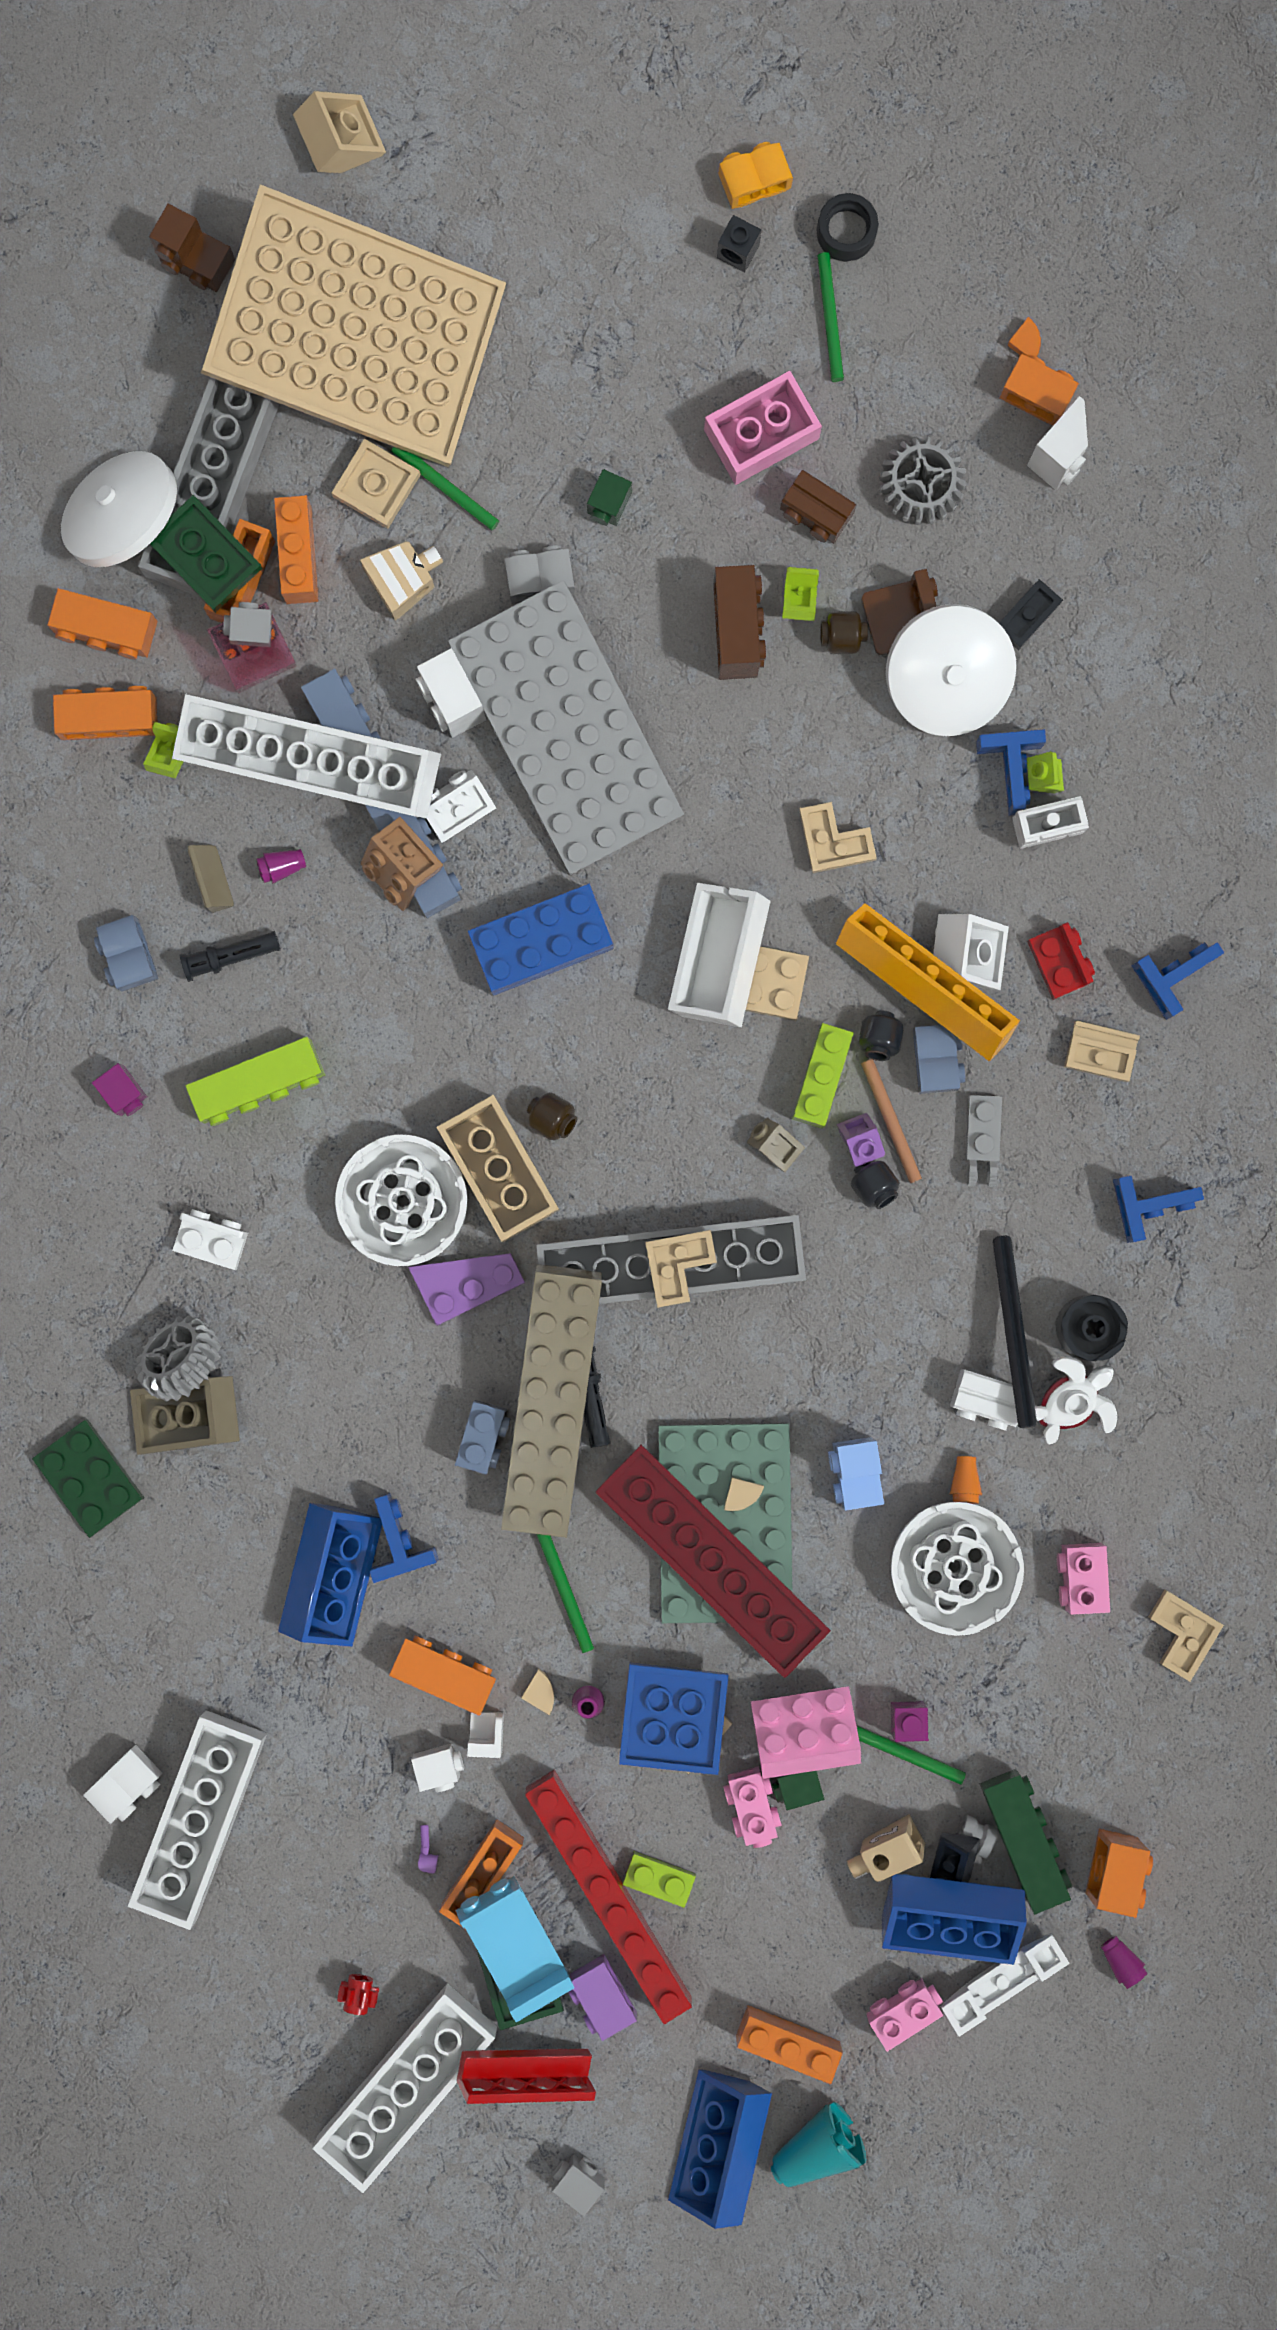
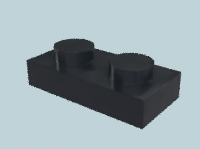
M1038 579L1000 621L999 624L1018 651L1058 608L1063 599Z

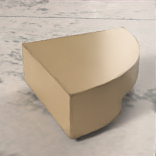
M732 1477L724 1510L738 1511L751 1506L760 1497L764 1485Z
M538 1668L521 1698L550 1715L554 1704V1690L548 1676Z

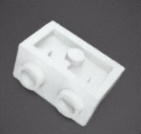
M471 770L468 772L460 771L448 780L449 784L440 790L438 788L433 789L426 819L442 843L496 809L478 777Z
M194 1209L191 1210L190 1215L181 1213L179 1219L182 1222L172 1251L237 1270L248 1236L247 1232L240 1230L242 1224L223 1219L222 1223L218 1224L209 1221L210 1214Z

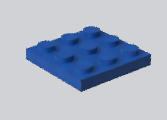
M630 1662L619 1764L718 1775L728 1673Z

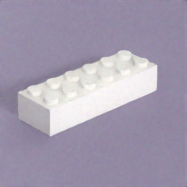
M207 1710L199 1717L128 1907L191 1930L200 1914L268 1733Z
M447 1983L317 2135L312 2149L358 2190L364 2193L456 2085L462 2051L485 2050L495 2039L497 2026Z

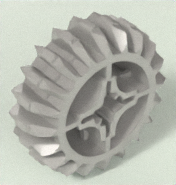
M929 435L925 437L923 444L919 443L916 436L913 437L911 447L904 441L900 442L899 451L895 449L890 451L889 457L891 460H884L882 467L885 471L879 475V480L884 482L880 486V493L888 494L884 499L885 505L895 503L892 510L893 515L898 514L900 511L905 512L903 516L904 522L909 520L910 515L915 516L916 525L921 524L923 517H926L928 524H933L935 514L939 519L944 520L947 516L946 510L954 512L957 507L955 502H961L964 496L960 490L965 489L967 484L965 480L961 479L965 476L966 469L957 467L961 463V456L951 458L950 456L954 450L953 447H947L944 451L941 449L943 444L941 439L936 442V445H931ZM913 460V472L906 474L902 479H897L899 469L907 462ZM926 460L936 463L940 468L931 467ZM919 473L924 481H928L926 488L925 485H923L922 480H917ZM948 482V491L941 498L932 501L933 489L940 487L941 483ZM911 493L916 495L919 502L910 499L905 494Z
M190 1315L184 1319L178 1316L174 1322L167 1320L165 1327L162 1329L156 1328V1333L152 1337H147L148 1343L140 1347L142 1354L136 1358L138 1365L135 1368L138 1374L137 1380L150 1395L163 1399L166 1402L171 1398L178 1401L182 1395L189 1397L191 1390L194 1388L200 1389V1383L203 1380H209L207 1375L210 1371L216 1369L214 1362L220 1359L218 1351L221 1348L218 1343V1337L215 1335L216 1333L204 1321L193 1318Z

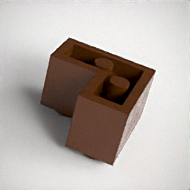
M167 203L149 236L155 249L154 252L158 255L161 262L160 265L173 275L181 273L189 277V281L202 290L209 288L217 292L235 261L230 246L202 232L197 218Z

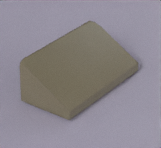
M188 846L187 850L205 908L214 913L234 906L216 846Z

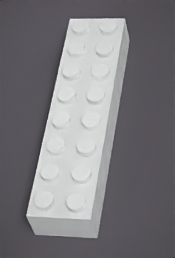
M185 694L172 759L411 816L427 818L441 754Z

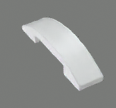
M1046 1935L1020 1948L1014 1965L993 1964L961 1987L940 2007L960 2037L987 2019L985 2014L1038 1979L1043 1982L1070 1963L1053 1935Z

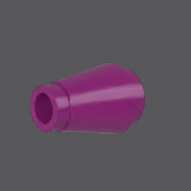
M301 849L263 853L262 857L256 858L263 883L271 881L274 884L300 869L306 868V862Z
M583 1686L572 1697V1707L575 1713L582 1718H594L604 1708V1696L594 1686ZM584 1702H591L594 1705V1709L588 1708L584 1710L581 1706Z
M1116 1935L1101 1945L1100 1948L1103 1950L1118 1983H1123L1126 1989L1137 1984L1148 1974L1144 1969L1145 1963L1119 1940Z

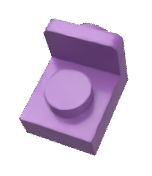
M867 1113L837 1124L840 1136L847 1145L855 1166L866 1164L885 1155L877 1127Z

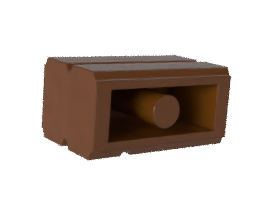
M801 470L793 485L782 499L780 510L784 512V518L794 525L802 523L810 528V534L818 541L825 543L828 540L834 544L852 518L857 504L811 474Z

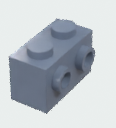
M478 1400L473 1402L455 1466L486 1475L490 1467L496 1469L501 1453L500 1449H496L499 1436H506L510 1418L505 1417L507 1409Z

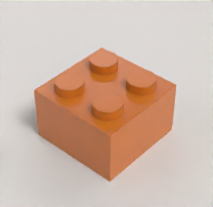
M1099 1828L1085 1894L1096 1909L1137 1918L1138 1908L1143 1909L1146 1900V1889L1143 1888L1145 1875L1150 1876L1153 1856L1150 1855L1151 1851L1138 1837Z

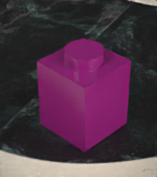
M119 1063L92 1082L112 1111L119 1116L134 1114L143 1107L141 1101L147 1098V1095L127 1068Z
M924 1701L891 1702V1735L895 1742L929 1741L928 1707Z

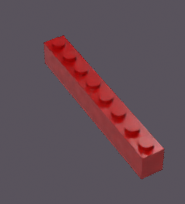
M555 1769L528 1785L525 1796L663 2025L692 2008V1997L628 1890L623 1886L622 1880Z

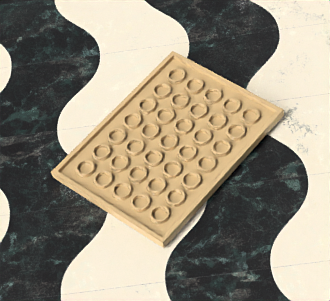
M260 184L201 374L449 467L506 282Z

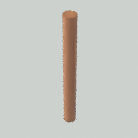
M870 1059L861 1063L909 1182L913 1183L922 1179L874 1060Z

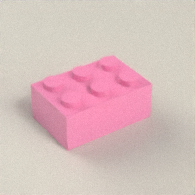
M791 371L784 373L706 416L704 425L706 435L735 485L819 440L822 428Z
M849 1686L751 1701L763 1779L861 1764V1747Z

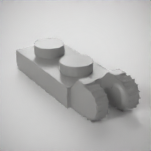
M968 1096L965 1160L968 1161V1186H976L978 1180L977 1161L988 1162L987 1185L988 1187H996L997 1162L1000 1160L1002 1097Z

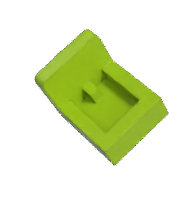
M796 567L787 568L782 618L815 620L819 570Z
M154 722L152 730L155 739L143 763L146 771L176 779L184 762L172 759L179 726L172 723L161 724Z
M1050 751L1027 758L1029 790L1052 794L1064 791L1061 759H1057L1055 752Z

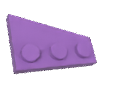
M511 1253L408 1267L437 1326L525 1283Z

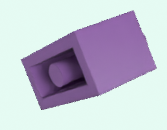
M605 1954L570 1973V1978L575 1988L569 1991V1994L576 2005L581 2003L586 2012V2015L583 2017L592 2034L597 2032L601 2040L604 2041L637 2021V2011Z

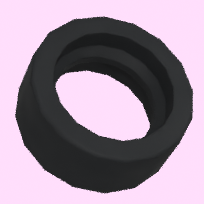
M838 194L829 199L820 211L816 229L818 243L822 250L829 253L831 258L843 262L855 261L865 256L874 246L879 226L877 212L871 202L857 194ZM844 211L857 213L866 222L865 236L857 243L845 244L838 242L829 233V222L833 215Z

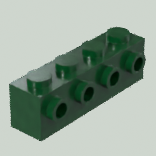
M1013 1769L979 1783L1021 1888L1025 1890V1898L1033 1914L1036 1915L1070 1901L1071 1898L1067 1889L1072 1888L1071 1881L1065 1868L1059 1870L1055 1858L1060 1855L1053 1838L1046 1839L1042 1827L1046 1826L1047 1823L1039 1806L1033 1807L1029 1796L1034 1795V1790L1027 1775L1021 1777L1019 1772Z

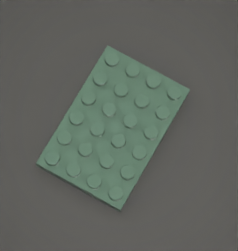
M789 1423L658 1425L659 1462L792 1591ZM732 1477L764 1485L760 1497L751 1506L738 1511L724 1510ZM661 1558L662 1624L727 1622Z

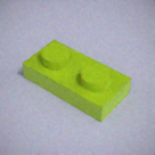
M634 1851L623 1880V1886L685 1908L696 1874Z

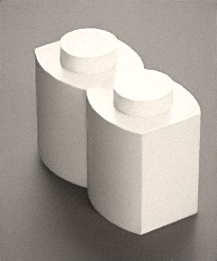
M135 1745L83 1796L110 1824L117 1817L123 1822L137 1808L133 1802L140 1795L146 1799L160 1786L157 1779L163 1773Z

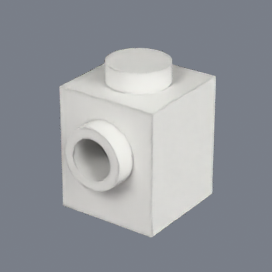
M452 1743L415 1753L411 1759L420 1792L435 1788L436 1792L449 1790L455 1787L454 1782H458L460 1771L464 1770L460 1751L454 1752Z

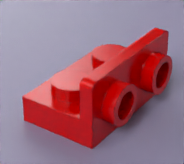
M1068 922L1027 941L1052 1000L1094 982L1092 978L1095 975L1093 965L1088 957H1083L1079 948L1082 945L1080 935L1075 927H1070Z

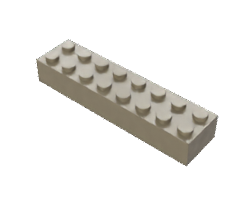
M536 1264L501 1530L567 1538L602 1285V1272Z

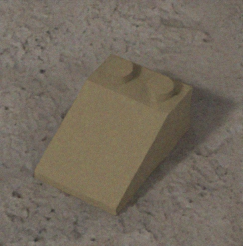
M233 1376L208 1378L209 1380H203L200 1383V1389L194 1388L191 1390L189 1397L182 1395L178 1401L172 1398L167 1402L163 1399H158L150 1395L145 1388L130 1390L137 1455L239 1442Z

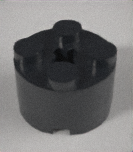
M1083 1295L1070 1300L1063 1306L1056 1318L1055 1326L1057 1338L1061 1346L1070 1355L1081 1360L1103 1361L1116 1355L1124 1346L1128 1321L1124 1311L1115 1301L1099 1295ZM1088 1321L1097 1322V1326L1094 1328L1095 1335L1086 1333Z

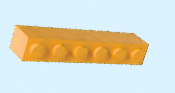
M866 903L846 920L836 945L990 1062L1008 1043L1020 1020Z

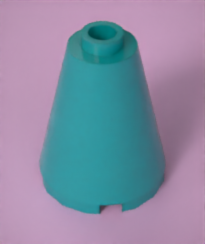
M836 2102L825 2105L773 2156L771 2172L779 2184L783 2183L789 2188L855 2170L866 2163V2151L860 2134L853 2136L849 2128L853 2121Z

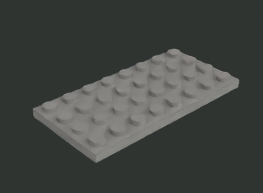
M564 580L448 640L569 875L684 815Z

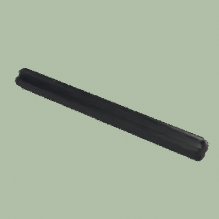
M1007 1235L997 1236L993 1239V1249L1017 1422L1019 1428H1033L1037 1425L1012 1239Z

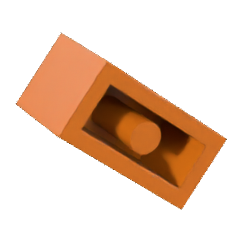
M1021 354L1003 388L1000 399L1054 426L1064 414L1079 383L1074 381V378L1069 373L1062 370L1055 371L1045 366L1044 361L1040 358Z

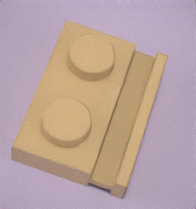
M1075 1021L1064 1068L1129 1082L1140 1035Z

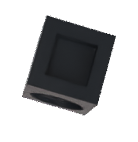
M733 215L718 242L717 259L745 273L760 246L762 229Z

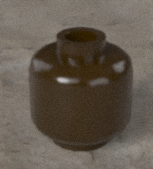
M856 611L830 612L826 620H821V646H826L830 654L857 653L860 650L861 642H867L868 640L867 622H861L860 615Z
M549 1092L540 1098L535 1097L527 1109V1113L530 1114L528 1122L530 1128L549 1140L555 1141L559 1138L568 1137L577 1122L574 1106L555 1093Z

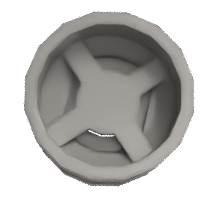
M966 1814L962 1818L956 1834L981 1839L977 1855L986 1859L994 1846L998 1828L988 1823L981 1825L977 1822L976 1818Z

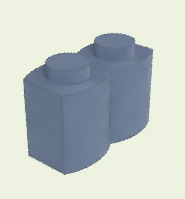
M130 915L96 927L98 936L94 938V942L100 956H106L108 967L104 968V972L110 986L115 985L116 989L125 991L158 979L143 929L137 917Z
M942 1025L915 1027L913 1029L919 1094L958 1091L960 1083H965L964 1064L958 1063L957 1051L962 1050V1040Z

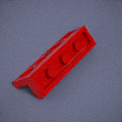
M588 2048L462 2051L457 2083L467 2104L594 2101L596 2091L588 2078L592 2059ZM570 2086H580L581 2088H572ZM472 2088H481L485 2091H473Z

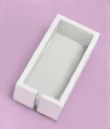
M697 883L668 1010L685 1018L742 1027L770 900L755 891L735 888L728 890L722 886Z

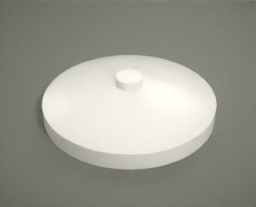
M145 451L124 453L102 463L78 485L65 507L61 521V536L65 547L77 560L91 567L116 565L141 552L158 536L172 514L177 496V484L173 472L158 456Z
M945 604L932 607L911 619L896 636L886 663L887 688L897 710L913 726L924 732L939 736L966 734L977 730L992 720L1007 702L1016 677L1015 652L1005 630L985 612L962 604Z

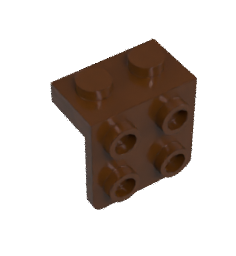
M927 568L915 571L911 581L863 594L862 604L874 649L878 655L889 654L896 636L911 619L923 611L937 606L934 598L938 596L937 585L934 577L929 578Z

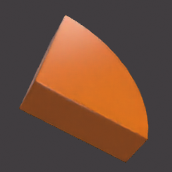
M1029 317L1007 345L1020 356L1024 354L1037 357L1040 351V333L1036 324Z

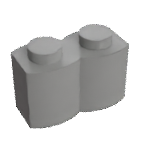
M553 545L543 548L542 552L538 554H530L528 550H519L512 552L510 557L505 558L511 603L522 602L562 580L565 581L570 593L574 594L575 587L569 549H561V546Z

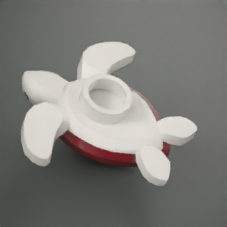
M1060 1356L1053 1360V1366L1067 1375L1055 1381L1046 1391L1040 1406H1035L1037 1421L1046 1427L1043 1432L1046 1442L1048 1444L1055 1443L1058 1440L1060 1429L1081 1426L1092 1417L1094 1412L1100 1417L1102 1429L1106 1433L1112 1432L1117 1423L1116 1407L1111 1400L1099 1395L1098 1390L1107 1387L1111 1382L1114 1373L1113 1368L1106 1365L1099 1366L1089 1376H1086L1083 1363L1076 1358Z

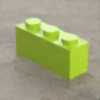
M824 1023L821 1024L792 1120L821 1129L825 1127L854 1032Z

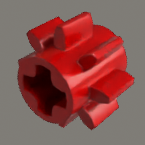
M362 1974L349 1975L348 1982L341 1981L337 2002H344L343 2011L353 2015H366L368 2007L375 2008L379 1987H372L373 1978Z

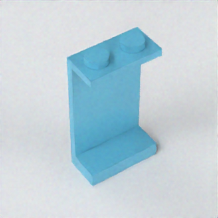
M515 1876L510 1879L497 1881L488 1892L479 1897L473 1896L468 1898L456 1910L460 1924L466 1929L506 2000L515 2022L520 2021L575 1988L566 1968Z

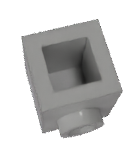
M239 602V607H231L230 615H224V635L229 636V641L233 645L271 647V610L258 609L259 604Z
M573 2154L568 2162L562 2160L552 2174L554 2178L552 2192L583 2217L605 2190V2178L598 2173L596 2165L585 2157L580 2159Z

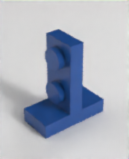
M1045 729L980 735L976 741L977 754L1003 752L1009 816L1015 815L1017 811L1025 810L1026 805H1030L1029 786H1024L1023 773H1027V756L1025 753L1021 754V751L1041 749L1046 743Z
M1204 942L1189 952L1191 959L1182 965L1177 959L1163 968L1161 971L1164 976L1161 975L1149 955L1131 966L1167 1020L1184 1010L1170 987L1224 954V951L1218 942L1210 947Z
M1132 1176L1113 1179L1127 1243L1146 1240L1140 1214L1143 1213L1145 1219L1163 1216L1164 1208L1175 1206L1176 1212L1196 1208L1195 1202L1204 1200L1202 1188L1198 1187L1137 1201Z
M387 1493L374 1499L393 1561L370 1569L373 1583L434 1564L439 1560L435 1547L410 1555L409 1549H412L413 1545L408 1530L402 1531L398 1518L403 1517L397 1498L392 1499L391 1494Z

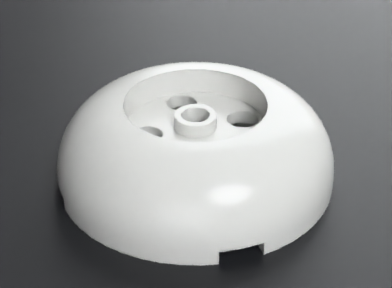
M390 1135L376 1139V1141L366 1145L348 1161L337 1184L335 1197L338 1221L350 1243L362 1254L374 1261L387 1265L411 1266L436 1257L454 1241L466 1216L467 1190L459 1167L441 1147L417 1136ZM390 1174H394L398 1178V1184L395 1188H388L384 1183L385 1178ZM421 1182H426L430 1186V1192L426 1196H420L416 1192V1187ZM401 1195H406L409 1199V1204L405 1207L398 1205V1198ZM381 1206H387L390 1209V1216L386 1220H381L377 1217V1209ZM412 1214H419L422 1218V1223L417 1228H412L408 1223L409 1216Z
M946 1502L923 1510L905 1525L893 1548L891 1578L900 1603L917 1622L938 1633L955 1636L970 1635L980 1632V1630L991 1626L995 1622H999L1015 1604L1022 1587L1024 1562L1015 1536L1000 1517L976 1504ZM941 1539H947L951 1544L950 1549L945 1553L937 1550V1543ZM978 1548L982 1552V1558L978 1562L969 1560L968 1553L971 1549ZM954 1560L960 1563V1568L956 1572H952L949 1569L950 1562L954 1563ZM931 1571L940 1572L941 1580L938 1584L928 1582L927 1577ZM964 1580L971 1581L973 1585L972 1591L968 1594H963L959 1590V1585Z

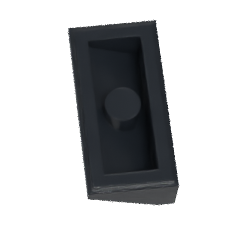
M942 1833L930 1878L968 1883L981 1839L973 1836Z

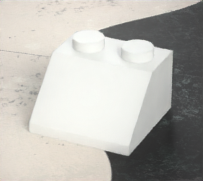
M1079 396L1036 445L1027 464L1032 471L1055 490L1063 482L1068 486L1078 475L1080 467L1086 461L1083 457L1088 447L1084 399Z
M938 914L933 955L975 987L1001 990L1009 926L971 914Z

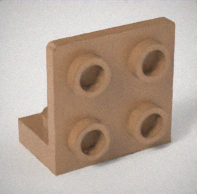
M401 817L370 839L361 861L363 872L367 878L373 882L376 881L384 890L386 899L392 905H397L402 911L408 908L416 889L437 874L443 867L440 860Z

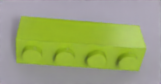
M304 1037L185 1086L199 1121L215 1126L228 1121V1114L240 1110L241 1114H245L258 1109V1102L270 1098L271 1102L286 1098L290 1095L288 1090L298 1086L302 1090L316 1086L320 1083L318 1078L326 1075L312 1040Z

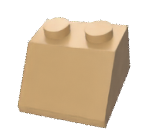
M314 91L293 114L317 172L343 173L379 158L386 153L362 95Z

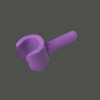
M420 1825L421 1853L418 1867L422 1872L433 1874L436 1871L438 1855L428 1854L430 1848L429 1826Z

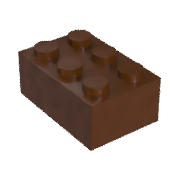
M755 565L715 567L713 589L719 680L757 678L759 668H764V660H766L765 640H759V636H762V627H764L763 607L757 608V604H760V595H762L761 575H755Z

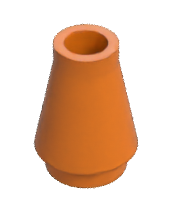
M957 1457L949 1494L953 1495V1502L979 1504V1496H982L976 1457Z

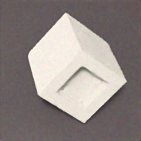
M482 1711L480 1716L471 1713L467 1757L501 1758L504 1712Z

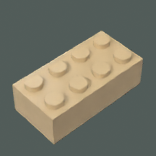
M494 1095L436 1127L501 1242L507 1241L560 1210Z

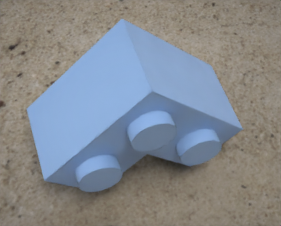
M872 1437L832 1443L833 1451H828V1459L831 1471L837 1473L838 1483L833 1484L836 1504L842 1503V1508L845 1511L883 1505L884 1500L879 1475L882 1474L877 1441Z

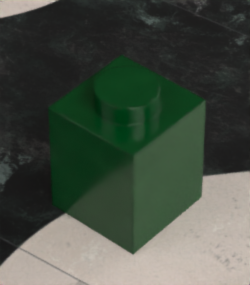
M602 469L587 502V513L591 515L590 518L601 525L607 526L610 523L617 526L632 494V482Z
M817 1771L777 1777L778 1782L772 1783L777 1803L784 1801L786 1811L825 1800Z

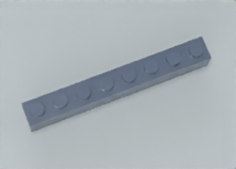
M333 669L301 686L322 726L381 739L377 731L370 733L365 723L370 721V718L362 703L355 706L350 696L355 691L346 675L340 677L336 669ZM365 805L379 831L401 817L441 863L447 861L438 844L432 846L426 835L432 832L424 818H416V816ZM442 867L437 874L416 889L414 896L426 918H429L460 901L461 899L457 892L462 890V887L454 872L447 874L444 867Z

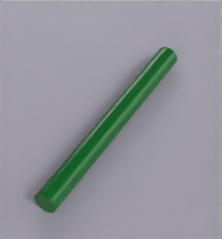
M824 252L817 255L830 373L832 382H840L844 380L831 260L830 254Z
M396 447L392 448L391 452L418 469L421 476L487 528L493 531L497 527L499 520L425 461L415 454Z
M536 1534L582 1653L594 1649L593 1643L553 1540L549 1535Z
M857 1726L860 1742L962 1785L966 1772Z

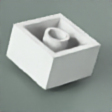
M452 648L417 666L420 677L416 678L418 687L427 704L433 701L434 706L431 707V710L442 732L448 730L451 737L454 738L486 721L483 706Z

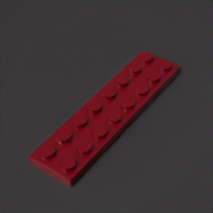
M642 1444L595 1491L784 1678L831 1631Z

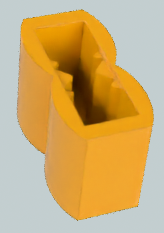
M760 143L753 148L751 153H731L719 164L718 174L731 209L749 205L761 198L780 194L789 190L792 186L793 177L780 143Z

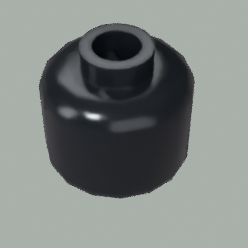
M880 1010L873 1015L867 1016L862 1021L859 1037L860 1049L865 1052V1056L875 1061L889 1060L890 1057L895 1056L900 1051L904 1031L903 1024L889 1011Z
M884 1161L868 1162L854 1169L856 1174L852 1178L851 1187L865 1206L881 1209L897 1198L899 1180Z

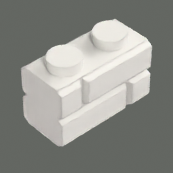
M1081 796L1017 811L1012 817L1020 849L1063 839L1067 835L1069 837L1080 835L1089 828Z
M961 1369L950 1403L951 1407L958 1409L956 1415L975 1421L976 1415L989 1418L987 1425L1005 1431L1008 1425L1016 1427L1018 1422L1012 1384Z

